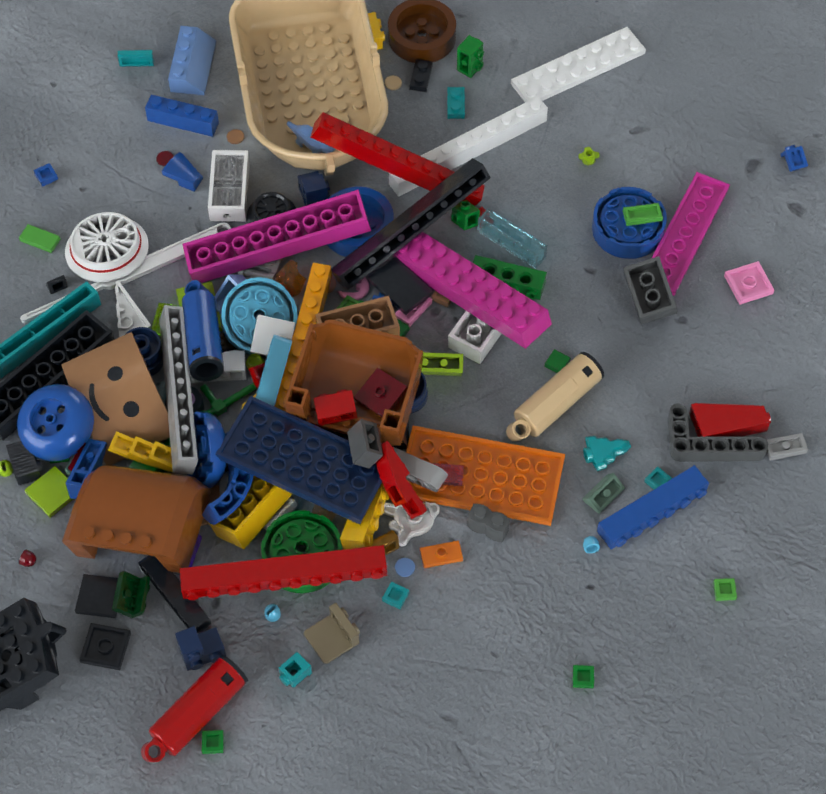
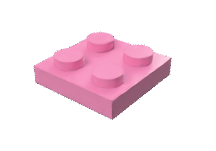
M759 261L726 271L724 274L739 305L774 294V288Z

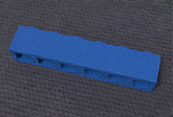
M694 465L599 522L597 532L610 549L616 546L621 547L629 538L638 537L644 529L656 526L659 520L664 517H671L677 509H683L692 500L705 496L709 482Z

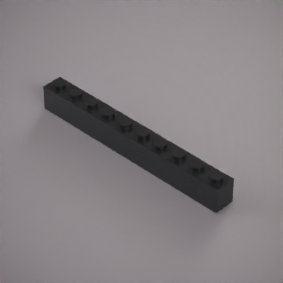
M472 158L331 268L332 274L338 283L349 290L487 182L491 177L484 165Z

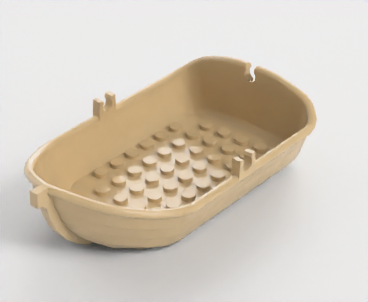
M235 0L229 12V25L247 125L252 135L275 156L295 168L323 170L325 176L334 175L335 168L357 158L337 149L330 153H312L304 144L301 148L296 144L297 136L287 126V122L290 121L295 125H309L313 127L315 121L324 112L375 136L382 129L388 116V99L380 69V55L377 52V43H374L365 0Z

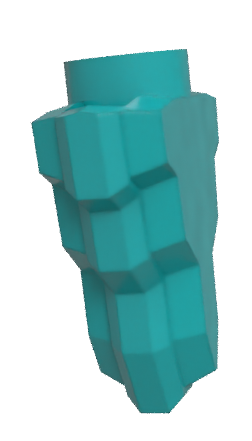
M588 436L585 437L587 447L583 448V454L586 463H593L595 469L601 471L606 469L608 464L613 463L617 456L625 454L631 448L629 440H609L606 437Z

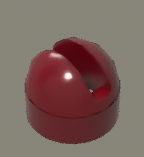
M25 549L21 554L19 564L31 567L36 563V556L33 552Z

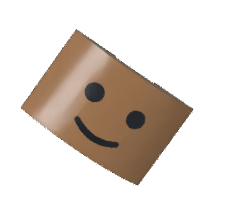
M132 332L61 364L69 386L79 390L92 406L94 426L91 436L93 440L107 442L103 459L106 465H113L126 459L123 456L108 451L116 431L133 439L137 436L151 443L155 441L160 443L170 438L167 408Z

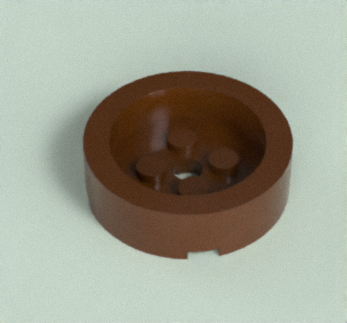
M437 0L404 1L395 7L389 16V45L397 56L406 61L415 63V60L419 59L436 62L447 56L455 45L456 18L454 13L448 6ZM418 33H426V36H418Z

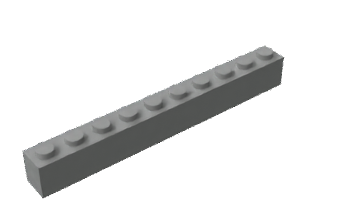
M164 305L159 321L172 468L175 474L193 475L198 462L183 307Z

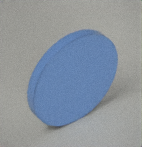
M401 558L395 564V571L402 577H408L414 573L415 564L409 558Z

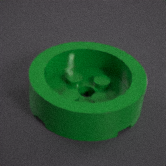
M307 510L289 512L274 520L267 528L261 543L262 559L342 550L341 536L333 522L323 515L310 513ZM306 545L307 549L304 553L296 550L297 546ZM322 583L319 586L303 585L299 588L285 587L282 589L293 593H310L324 588L329 583Z

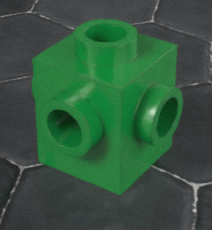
M467 200L461 201L452 208L451 221L464 231L479 225L480 210Z

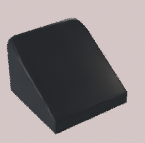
M64 275L46 282L50 294L68 287Z

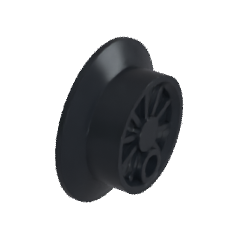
M266 192L258 196L248 208L247 222H255L294 210L296 207L284 195L277 192Z

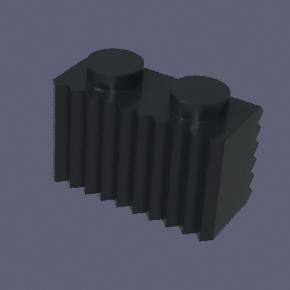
M21 441L6 445L18 485L21 486L22 484L36 481L41 477L40 472L43 471L40 460L36 461L35 456L24 447Z

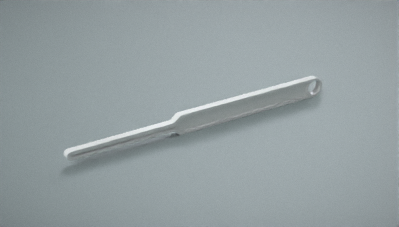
M219 223L147 255L143 263L134 272L118 279L119 282L124 285L184 258L183 243L216 234L220 228H227L229 230L231 229L230 225ZM118 280L96 282L91 284V286L97 292L102 289L112 290L115 289V282ZM64 297L21 315V322L25 324L34 320Z

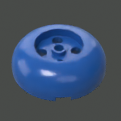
M63 384L47 385L34 391L22 404L17 418L18 435L24 447L37 458L46 461H61L78 453L77 450L84 443L88 442L94 426V413L89 400L79 390ZM46 408V413L41 415L42 410ZM65 408V411L63 413H59L58 409ZM42 426H45L46 430L44 433L41 434V432L43 431Z
M197 411L193 415L198 462L193 475L187 474V476L195 477L210 489L221 480L226 468V463L221 461L216 455L226 434L222 424L214 415Z

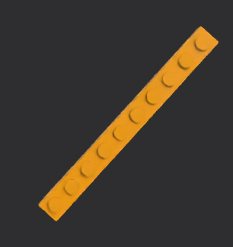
M312 264L274 406L285 412L284 401L310 323L316 324V314L322 313L332 280L330 265Z

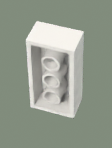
M465 311L448 335V348L481 364L502 333L468 311Z

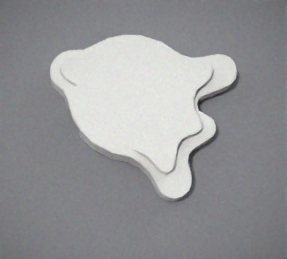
M423 502L427 511L413 519L409 517L402 505L395 507L391 503L384 504L383 514L394 518V520L389 522V529L397 533L399 546L407 545L411 538L421 536L431 529L435 517L440 512L438 504Z

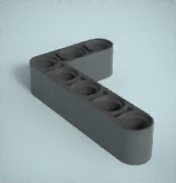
M675 403L670 407L668 415L670 454L675 461H761L765 458L769 445L765 438L689 437L687 408L680 403Z

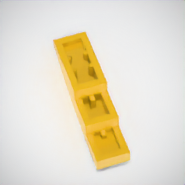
M116 431L108 451L145 465L173 472L171 447L157 441L153 444L137 436L133 439Z

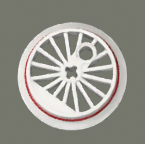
M115 212L97 213L85 218L74 228L65 247V258L70 269L83 279L94 282L118 280L134 272L143 263L149 249L148 237L138 223L122 214ZM106 222H107V226H106V229H105V231H104L103 223H106ZM94 225H100L101 233ZM110 255H113L116 259L111 261ZM104 256L107 257V262H102Z

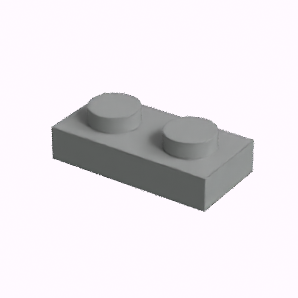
M802 433L767 440L769 444L767 449L769 461L806 454L808 451Z

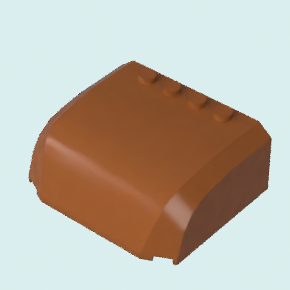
M332 319L319 324L310 323L284 401L286 412L322 429L348 435L347 432L360 419L377 423L380 443L388 440L391 446H401L419 385L423 351L413 345L408 338ZM376 368H379L408 387L407 392L393 410H384L383 417H380L354 399L357 419L319 426L313 398L324 393L334 394L343 389L352 390L354 398Z
M113 465L100 466L85 478L74 503L62 542L77 557L95 559L98 547L155 556L168 571L180 573V568L189 567L203 520L202 514L207 507L211 489L195 477Z

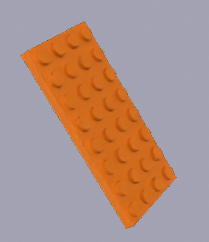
M412 426L406 453L434 464L448 474L437 492L408 480L423 502L426 501L465 510H471L473 504H482L492 512L502 513L508 518L551 526L565 454Z

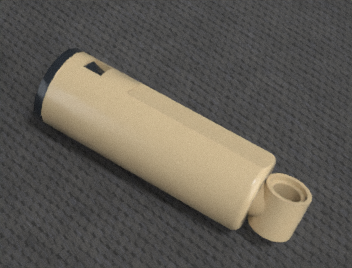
M579 353L515 410L514 417L516 421L509 424L506 429L508 438L511 441H520L529 435L538 437L604 378V371L599 362L589 353ZM516 426L521 429V435L517 434Z

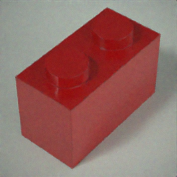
M343 389L334 394L324 393L313 398L319 426L358 418L352 390Z

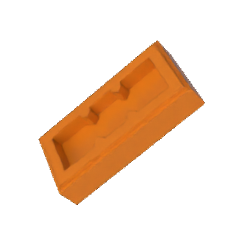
M459 540L420 548L424 568L463 561Z

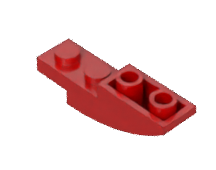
M388 440L381 443L383 456L376 462L389 498L395 507L402 505L411 519L424 514L427 508L406 479L410 472Z

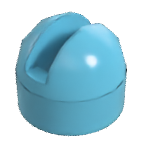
M588 536L584 539L583 547L586 553H595L600 549L599 541L594 536Z
M269 604L264 610V615L268 621L275 622L280 618L281 611L277 605Z

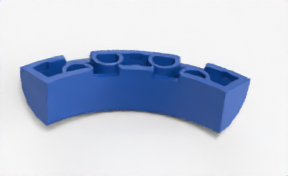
M228 464L229 477L226 490L218 499L207 505L202 514L205 520L215 525L231 515L245 499L251 487L253 475Z

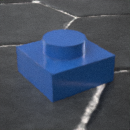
M50 163L33 170L42 187L58 180V176Z

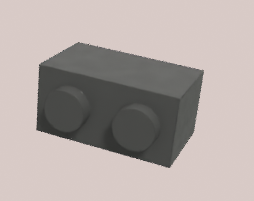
M360 419L347 432L352 461L355 465L370 468L383 456L377 423Z

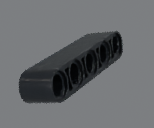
M148 555L138 562L144 574L150 577L151 583L187 629L195 626L198 634L211 625L210 619L195 600L183 599L181 582L155 556Z

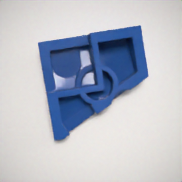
M180 152L162 170L163 176L178 181L179 186L194 192L203 180V176Z

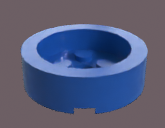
M349 187L334 193L328 198L359 190L371 229L369 232L327 244L335 253L347 257L394 220L393 208L384 195L374 189Z
M636 187L613 189L596 203L592 222L594 239L604 251L619 258L636 259L647 256L656 250L665 233L667 222L666 210L661 201H657L652 196V193ZM659 203L663 216L662 221L626 226L623 207Z

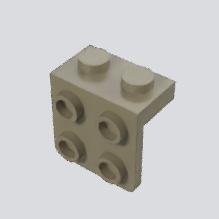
M337 603L329 606V616L304 631L305 638L324 664H328L359 644L360 631L357 625L350 623L348 613L343 607L340 608Z

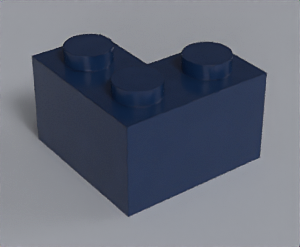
M318 171L297 176L298 187L305 206L330 197L328 180H324L323 175L319 174Z
M195 626L175 633L187 671L200 669L204 664L214 663L221 655L226 656L225 648L216 627L197 634Z

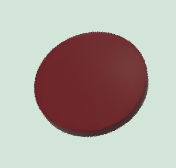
M162 151L156 157L157 163L161 166H166L174 155L169 151Z

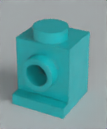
M296 652L279 667V679L285 686L290 684L294 688L304 678L312 674L311 665Z

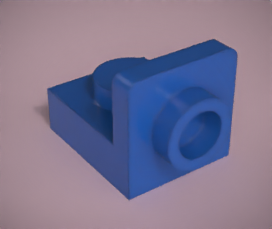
M788 146L780 154L781 157L785 156L790 172L808 167L802 146Z

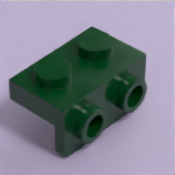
M126 571L120 572L112 610L130 618L142 615L146 609L150 577L144 576L139 578Z

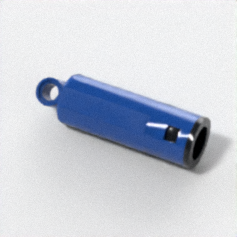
M193 280L186 285L185 295L182 299L189 371L192 378L198 381H212L219 378L224 372L216 301L213 294L198 280Z

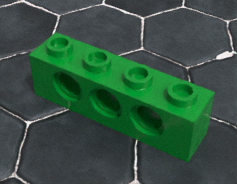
M475 255L473 260L475 265L528 298L541 299L547 272Z

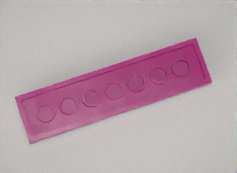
M696 172L652 258L660 257L673 296H675L730 187V184Z

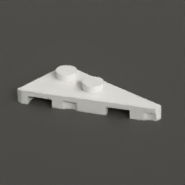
M119 280L116 281L115 294L117 299L116 311L119 337L137 327L152 329V326Z

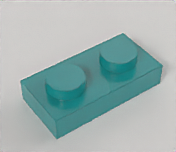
M447 87V119H465V87Z

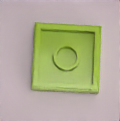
M56 466L24 490L49 518L73 500L70 498L65 484L68 478Z

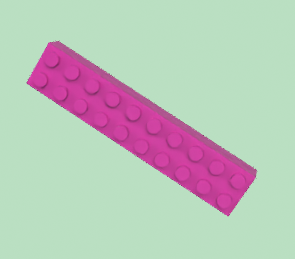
M356 190L186 242L182 245L192 280H198L200 283L360 235L371 231L360 192Z
M421 232L392 255L393 258H398L430 288L525 349L552 325L548 309L424 232Z

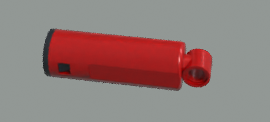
M221 655L149 728V734L153 739L143 745L141 749L143 759L153 763L161 761L166 752L176 756L248 682L244 672L228 657ZM152 745L158 749V754L155 758H152L148 753Z

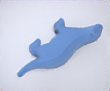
M290 121L287 122V126L297 136L296 144L301 148L304 144L312 153H330L335 151V148L310 138L313 127L309 125H295Z

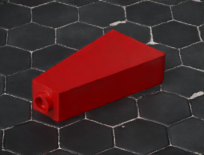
M693 403L689 411L697 437H745L767 432L771 423L769 412H766L764 406Z

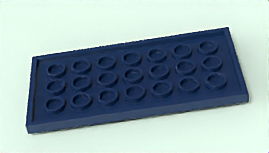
M252 396L247 400L223 440L221 447L216 452L217 457L221 461L357 524H361L382 484L376 463L370 468L353 464L348 440Z

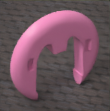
M366 277L361 279L356 284V291L358 292L338 291V294L342 298L348 295L356 300H360L369 292V281Z

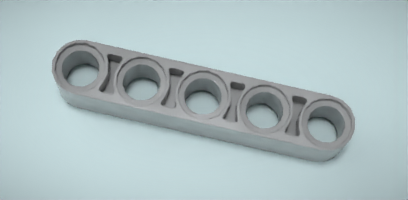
M394 448L410 472L406 476L407 480L434 492L439 490L448 476L446 471L434 464Z

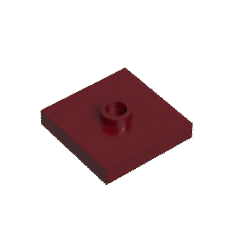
M376 368L354 396V399L380 417H383L384 410H393L407 392L408 387L379 368Z

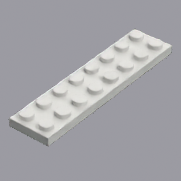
M625 27L511 79V85L525 103L537 96L543 101L645 54L646 49L631 30Z

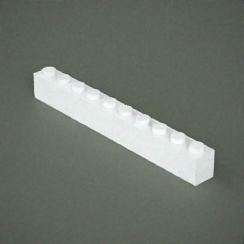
M537 96L421 155V157L452 170L470 161L472 158L474 159L546 122L548 107ZM389 173V185L398 197L419 187Z

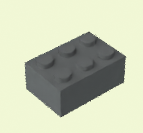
M659 256L623 267L624 276L641 325L677 314V307Z

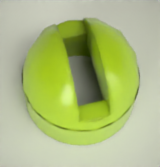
M8 460L0 461V476H10L13 473L11 462Z

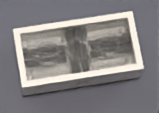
M212 150L208 199L210 221L246 222L250 168L248 150Z

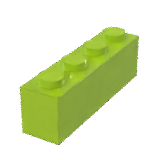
M423 352L421 372L423 375L462 376L463 354Z

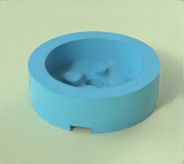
M250 278L237 284L227 294L220 312V323L227 340L238 350H245V353L251 355L256 354L250 352L256 325L254 317L256 311L260 310L268 317L295 322V326L297 323L298 315L294 299L283 285L268 278Z

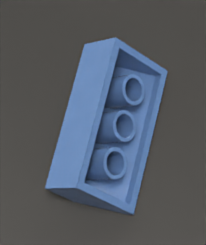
M180 26L168 77L170 92L205 95L216 40L198 27Z

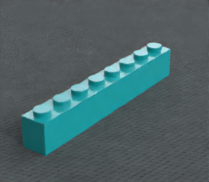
M86 281L0 344V379L37 353L83 312L87 310L91 313L101 305L99 293Z

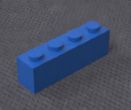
M152 94L145 106L147 121L211 137L214 136L219 125L217 110Z

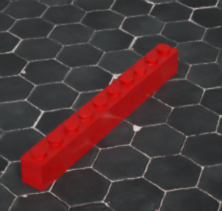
M324 112L314 123L310 138L429 191L454 173V171ZM481 185L462 201L467 200L476 206L482 200L485 185Z
M384 545L180 568L181 592L183 599L196 600L199 597L207 596L216 598L219 595L225 594L238 595L242 592L258 593L261 590L268 589L277 591L285 587L299 588L303 585L319 586L322 583L329 582L338 584L346 580L360 581L364 578L380 579L383 576H387Z

